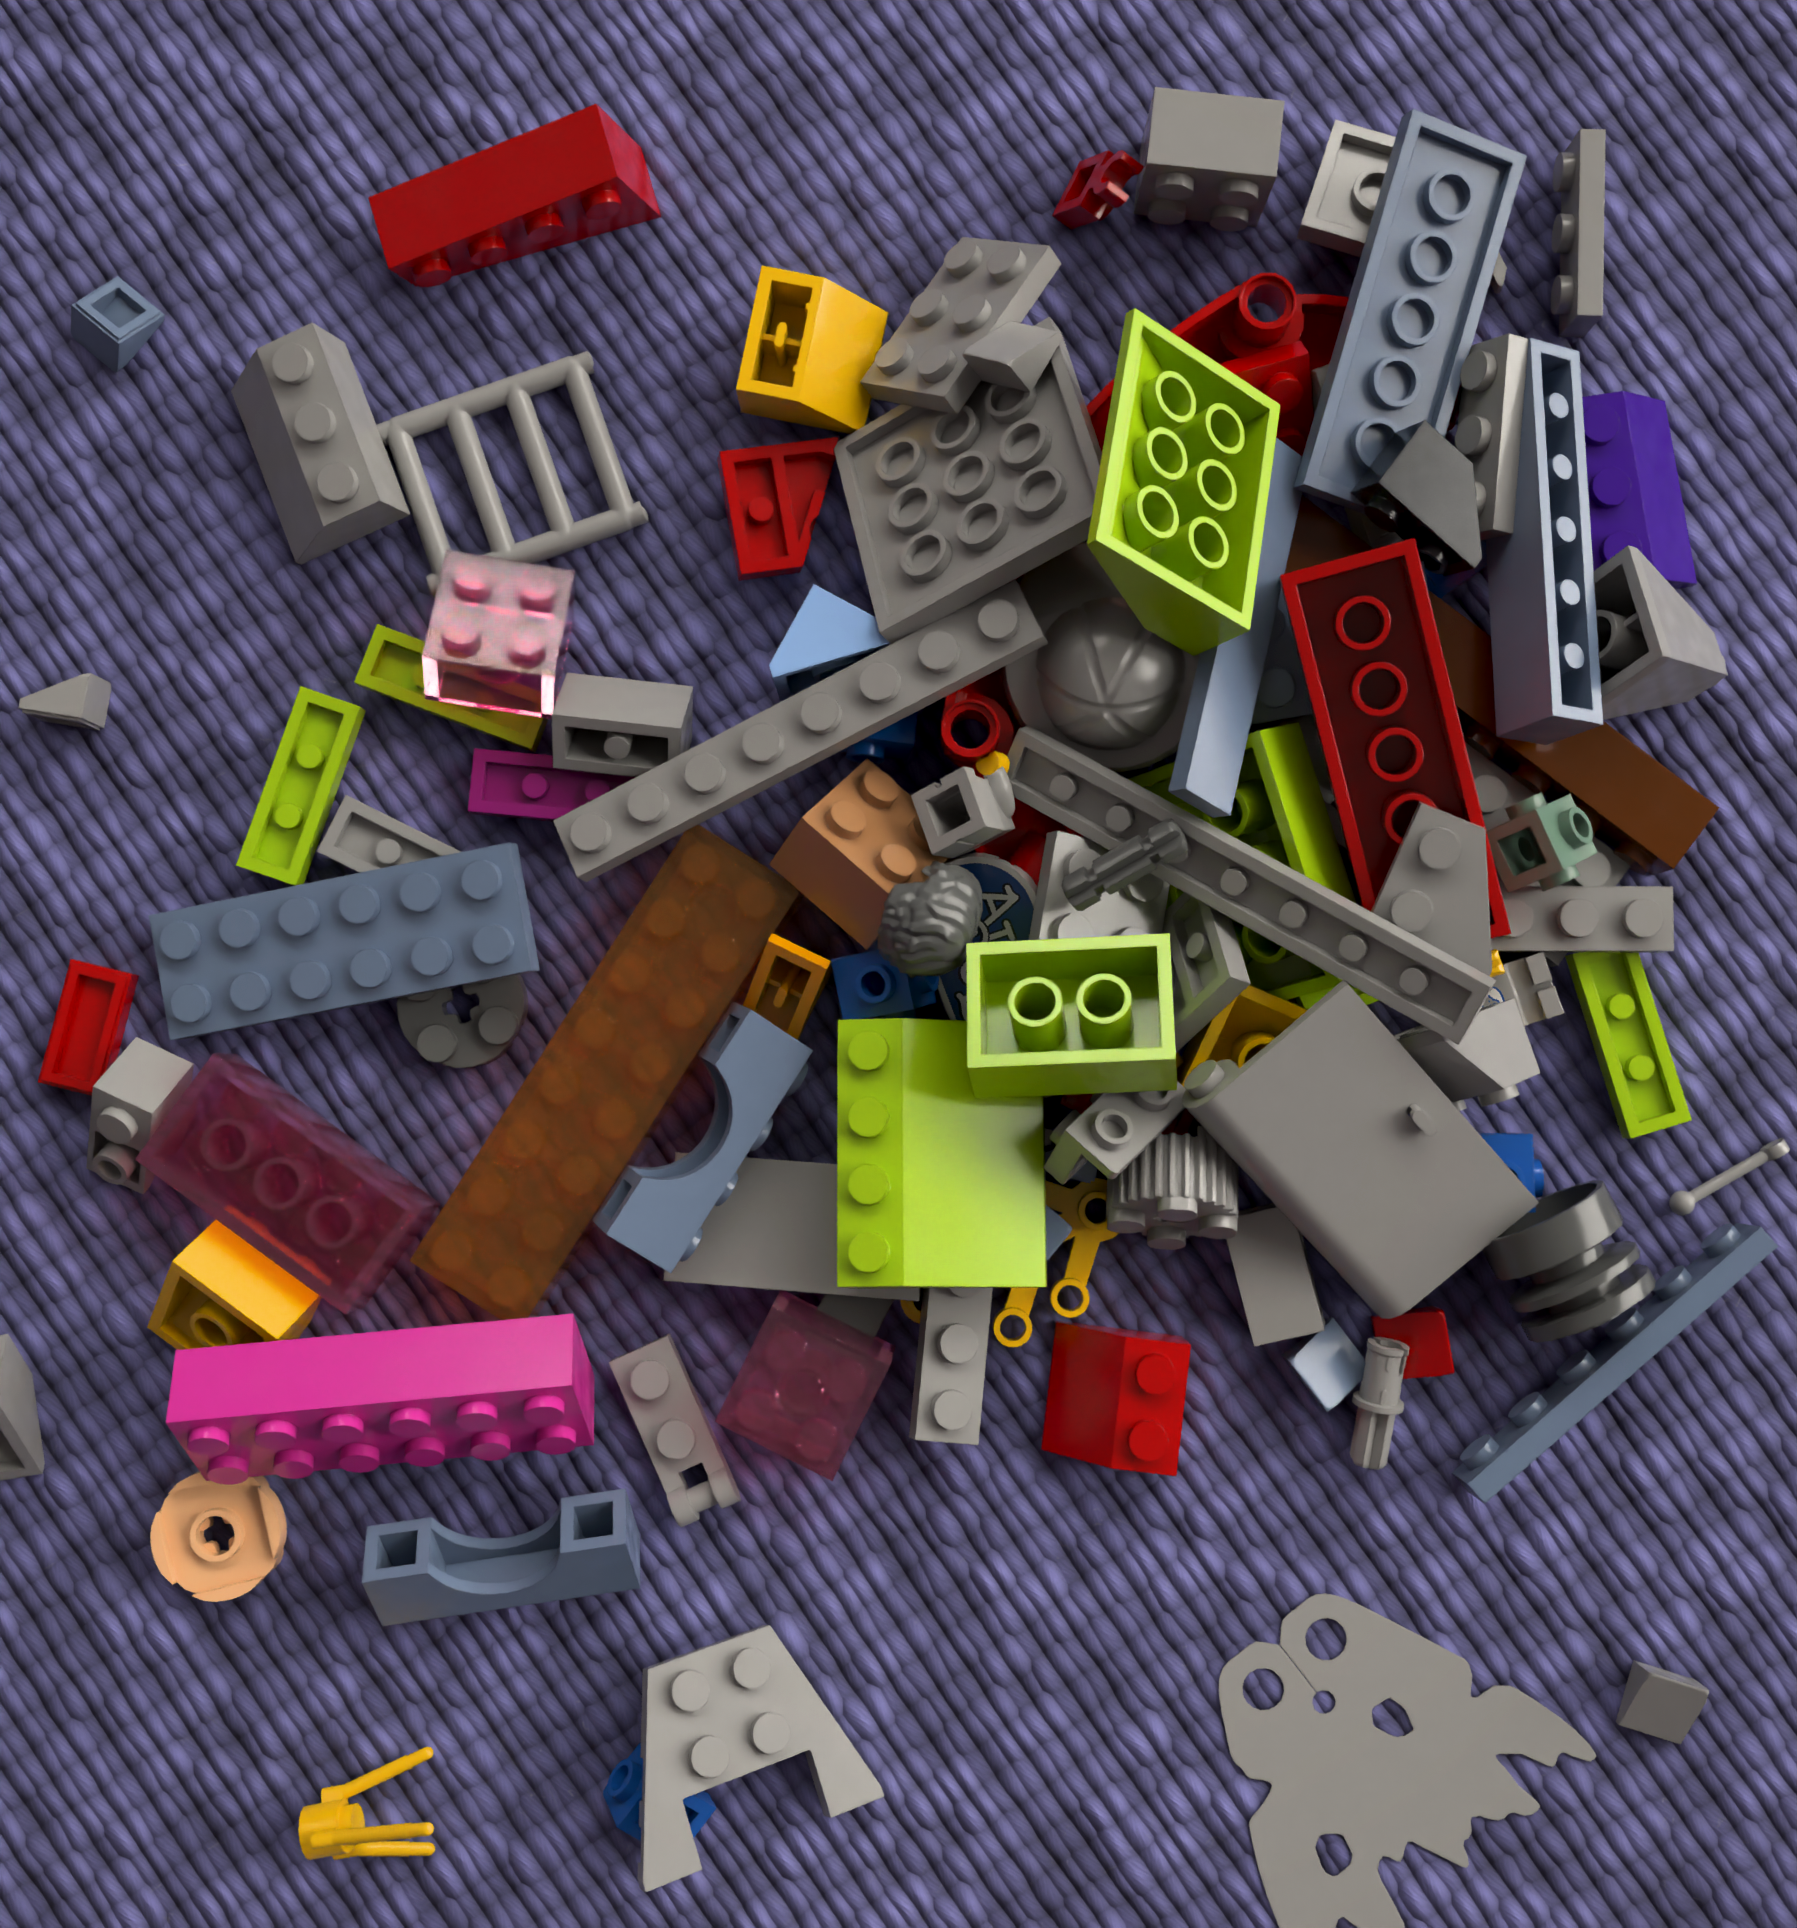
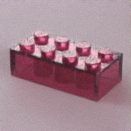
M212 1054L135 1158L137 1162L345 1315L366 1306L440 1205L434 1198L237 1054Z

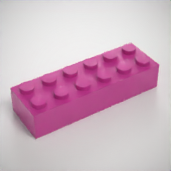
M574 1314L175 1350L166 1424L204 1479L224 1485L239 1484L246 1481L248 1477L266 1475L299 1479L310 1476L313 1471L344 1469L349 1472L364 1473L375 1470L379 1465L409 1463L414 1466L429 1467L442 1463L444 1459L472 1456L480 1460L494 1461L503 1459L510 1453L537 1450L545 1454L559 1455L571 1452L575 1447L594 1445L595 1375Z

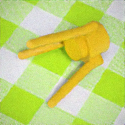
M431 1747L421 1748L345 1784L322 1788L321 1803L304 1806L300 1812L298 1832L301 1849L305 1858L313 1860L332 1856L334 1860L356 1856L409 1857L432 1855L435 1852L433 1843L390 1841L429 1836L434 1831L432 1823H401L365 1827L361 1806L358 1803L349 1804L348 1798L429 1760L433 1756V1749Z

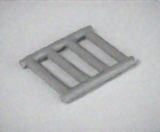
M588 351L552 361L376 424L384 446H389L432 570V574L426 576L428 591L432 597L455 592L629 531L649 521L647 511L641 506L640 501L634 503L589 377L590 374L595 372L593 369L594 361ZM565 384L610 509L574 522L530 398ZM505 405L508 407L551 530L515 543L471 418ZM445 426L449 428L491 552L457 564L413 438Z

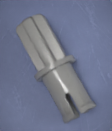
M1385 1337L1368 1338L1363 1379L1360 1390L1354 1392L1352 1402L1358 1406L1350 1449V1456L1354 1464L1363 1468L1379 1470L1387 1465L1395 1416L1403 1413L1404 1402L1400 1399L1404 1368L1407 1356L1409 1355V1346L1401 1341Z

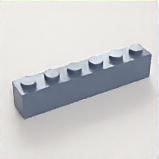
M1528 338L1513 534L1486 539L1496 736L1548 745L1603 725L1580 352L1534 338Z

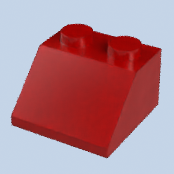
M1055 1321L1041 1450L1111 1469L1176 1476L1191 1344L1178 1335Z

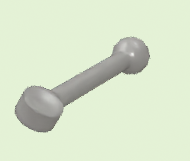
M1784 1138L1776 1139L1764 1145L1759 1152L1689 1192L1682 1190L1674 1192L1669 1199L1670 1209L1680 1216L1690 1214L1694 1210L1696 1202L1762 1164L1784 1156L1790 1151L1789 1146Z

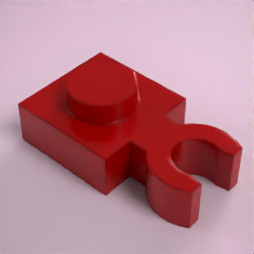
M1107 150L1080 161L1052 216L1070 229L1103 220L1113 208H1119L1126 203L1129 195L1122 191V189L1131 177L1142 172L1144 166L1123 150L1115 154Z

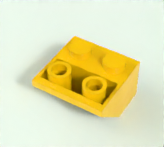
M762 265L736 386L741 413L851 434L865 426L872 397L860 381L874 363L875 356L882 347L888 312L824 277Z

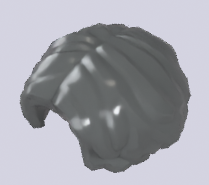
M933 861L930 866H925L921 871L928 876L925 882L896 884L891 889L884 902L882 920L877 930L879 934L878 949L883 959L889 961L890 965L897 967L900 973H905L910 978L916 976H941L960 967L966 959V943H972L983 912L980 883L974 874L958 865H948L939 861Z

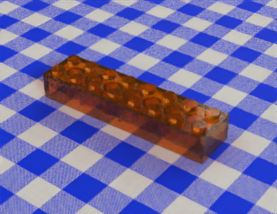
M699 824L686 830L409 1261L500 1320L536 1317L595 1226V1223L592 1221L593 1217L626 1166H633L699 1063L700 1058L698 1055L731 1003H737L755 975L769 937L772 933L780 936L803 900L804 895L786 879Z

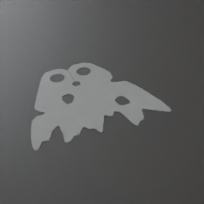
M1326 1593L1315 1594L1307 1598L1286 1615L1281 1624L1280 1645L1257 1641L1248 1645L1226 1663L1219 1676V1701L1231 1757L1235 1764L1242 1768L1247 1777L1268 1781L1272 1785L1263 1804L1251 1817L1249 1828L1257 1866L1279 1928H1336L1338 1919L1342 1917L1357 1928H1405L1404 1922L1382 1883L1378 1872L1379 1862L1383 1856L1401 1862L1407 1843L1414 1842L1461 1867H1468L1469 1862L1464 1849V1840L1468 1839L1472 1833V1817L1481 1816L1499 1821L1510 1813L1526 1816L1534 1814L1540 1808L1538 1802L1516 1783L1507 1769L1497 1760L1496 1755L1523 1754L1542 1764L1553 1767L1561 1753L1591 1762L1596 1758L1594 1750L1562 1718L1515 1687L1493 1685L1478 1697H1472V1673L1468 1662L1464 1658L1353 1601ZM1329 1618L1337 1621L1343 1627L1346 1633V1645L1339 1656L1330 1660H1322L1309 1652L1305 1636L1313 1622ZM1266 1668L1272 1670L1280 1676L1283 1682L1284 1692L1281 1700L1276 1706L1267 1710L1253 1708L1246 1702L1243 1696L1244 1680L1250 1672L1256 1669ZM1322 1690L1329 1691L1335 1698L1334 1708L1326 1714L1316 1711L1312 1704L1316 1692ZM1391 1698L1405 1709L1413 1730L1407 1735L1396 1737L1376 1728L1373 1725L1372 1709L1384 1700ZM1324 1834L1342 1835L1352 1852L1350 1864L1335 1876L1325 1872L1317 1854V1841Z

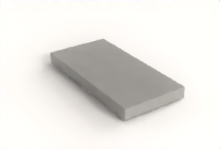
M675 1152V1161L680 1160L689 1153ZM747 1157L744 1158L736 1171L738 1174L737 1184L729 1198L720 1206L714 1205L701 1226L703 1229L702 1238L694 1253L686 1261H679L672 1273L664 1270L663 1281L919 1302H921L922 1288L850 1289L837 1287V1164Z

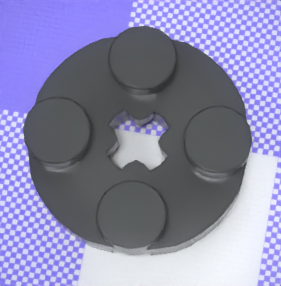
M521 975L397 998L399 1023L409 1043L426 1060L453 1068L479 1067L503 1056L513 1045L512 1042L518 1036L521 1025H524L528 1013V995ZM459 987L463 988L466 995L477 994L479 998V1006L470 1009L471 1020L466 1023H461V1019L457 1014H448L447 1003L453 1000V991Z

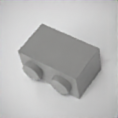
M567 673L552 712L553 768L638 777L689 750L692 741L693 686Z

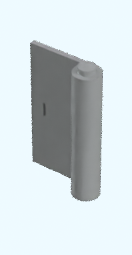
M1345 980L1336 985L1242 1067L1239 1068L1230 1059L1218 1062L1207 1060L1194 1068L1184 1082L1186 1090L1182 1103L1187 1111L1381 1318L1391 1319L1410 1310L1488 1246L1492 1240L1499 1237L1539 1204L1537 1199ZM1409 1106L1412 1108L1410 1116L1407 1114Z

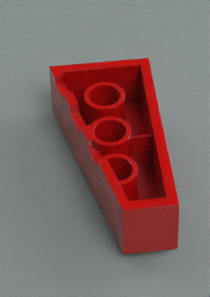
M597 104L368 197L388 269L416 287L441 285L456 275L661 217L642 148Z

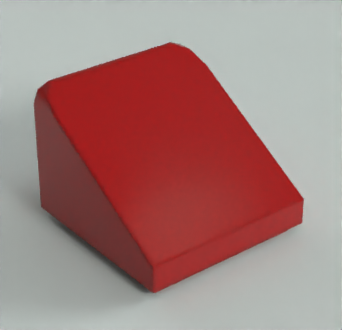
M1435 1306L1410 1309L1404 1314L1391 1319L1381 1318L1378 1315L1370 1316L1374 1337L1398 1340L1409 1346V1355L1407 1356L1403 1379L1445 1376L1455 1373L1446 1318L1442 1309Z

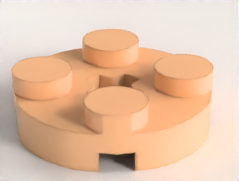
M200 1472L194 1473L177 1483L168 1493L169 1495L164 1500L161 1510L156 1512L151 1525V1550L161 1574L172 1585L177 1582L185 1590L193 1592L192 1597L209 1602L237 1598L260 1584L281 1562L287 1536V1523L282 1504L276 1493L269 1487V1483L264 1476L248 1477L242 1483L224 1485L206 1481ZM213 1516L222 1517L225 1524H231L233 1527L234 1536L228 1540V1550H220V1545L217 1541H206L204 1537V1530L213 1526Z

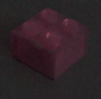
M446 550L422 654L425 699L552 719L574 616L575 571Z
M780 1290L715 1422L833 1481L891 1365L896 1346L876 1336L873 1337L817 1309L818 1307L786 1291Z

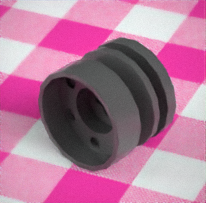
M1600 1180L1578 1183L1538 1199L1539 1204L1536 1205V1213H1526L1515 1225L1509 1227L1482 1250L1497 1279L1505 1281L1530 1277L1528 1281L1511 1295L1509 1303L1513 1311L1519 1313L1529 1312L1523 1318L1521 1326L1528 1340L1536 1343L1553 1341L1596 1328L1614 1319L1644 1299L1655 1288L1656 1280L1649 1267L1641 1264L1632 1265L1640 1256V1250L1636 1242L1622 1241L1602 1245L1601 1242L1605 1241L1622 1226L1623 1218L1605 1183Z

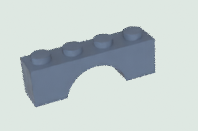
M732 1002L698 1055L711 1077L715 1094L714 1114L705 1136L689 1154L671 1164L659 1167L627 1165L592 1221L606 1235L672 1273L679 1261H686L698 1247L703 1234L701 1226L714 1205H722L733 1192L738 1180L736 1171L749 1150H757L767 1139L773 1126L771 1116L783 1097L792 1095L802 1084L808 1071L806 1061L813 1050L753 1010Z
M626 1489L563 1497L560 1499L553 1516L543 1525L524 1534L505 1538H478L463 1535L444 1527L432 1517L367 1526L362 1585L382 1626L639 1589L640 1533Z

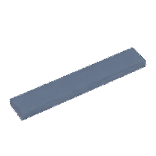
M1277 437L1251 628L1249 632L1200 653L1168 792L1212 818L1231 815L1280 596L1281 585L1279 576L1285 573L1302 497V491L1293 488L1302 456Z

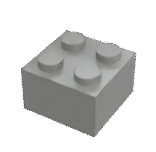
M1155 87L1141 141L1139 163L1144 168L1137 176L1134 214L1148 215L1151 221L1165 225L1179 224L1186 219L1210 222L1212 227L1222 231H1240L1247 226L1257 227L1277 177L1285 101Z

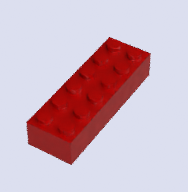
M1415 538L1279 576L1361 907L1370 912L1419 801L1479 825L1486 830ZM1486 831L1491 938L1512 933Z

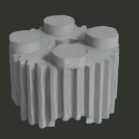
M1198 1126L1196 1137H1192L1188 1133L1183 1135L1176 1133L1163 1135L1161 1133L1116 1178H1107V1229L1117 1233L1141 1232L1142 1235H1147V1245L1149 1247L1166 1250L1184 1248L1186 1246V1238L1191 1235L1211 1239L1235 1237L1238 1220V1164L1202 1126Z

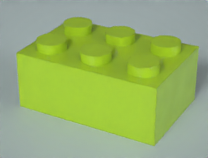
M1170 933L966 943L967 1069L975 1098L1177 1090Z

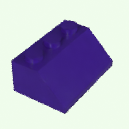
M1626 391L1582 397L1593 570L1595 571L1629 545L1638 548L1674 589L1693 587L1697 584L1665 401Z

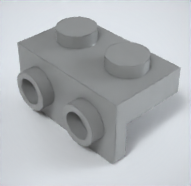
M1177 1081V1090L1093 1094L1089 1100L1093 1104L1081 1114L1074 1109L1052 1132L1049 1139L1056 1146L1043 1168L1062 1185L1087 1161L1091 1162L1107 1178H1116L1186 1109L1182 1103L1186 1090L1185 1087Z

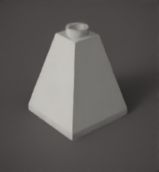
M1626 546L1594 571L1603 720L1689 702L1728 676L1725 659L1720 652L1715 633L1638 548Z

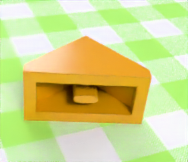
M772 933L766 943L743 1006L753 1010L799 1041L833 970L832 962Z

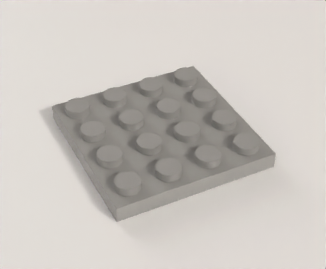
M1051 317L1034 325L1040 328L1059 331L1062 335V332ZM1062 338L1031 392L981 380L958 414L901 404L841 439L834 448L879 633L890 644L937 620L945 618L1088 539L1102 451L1064 338Z

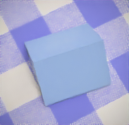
M813 584L769 664L780 701L890 645L879 633L876 617Z

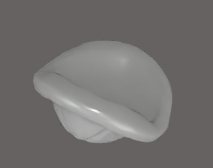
M1087 542L1080 543L1027 572L1020 581L1019 586L1048 644L1000 668L1007 700L1020 726L1023 728L1030 725L1114 772H1126L1148 767L1178 751L1200 654L1192 656L1145 629L1090 551Z

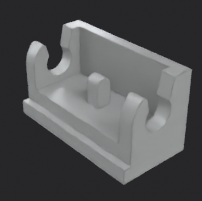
M1274 1203L1238 1211L1237 1233L1235 1237L1226 1240L1254 1347L1325 1331V1319L1301 1232Z

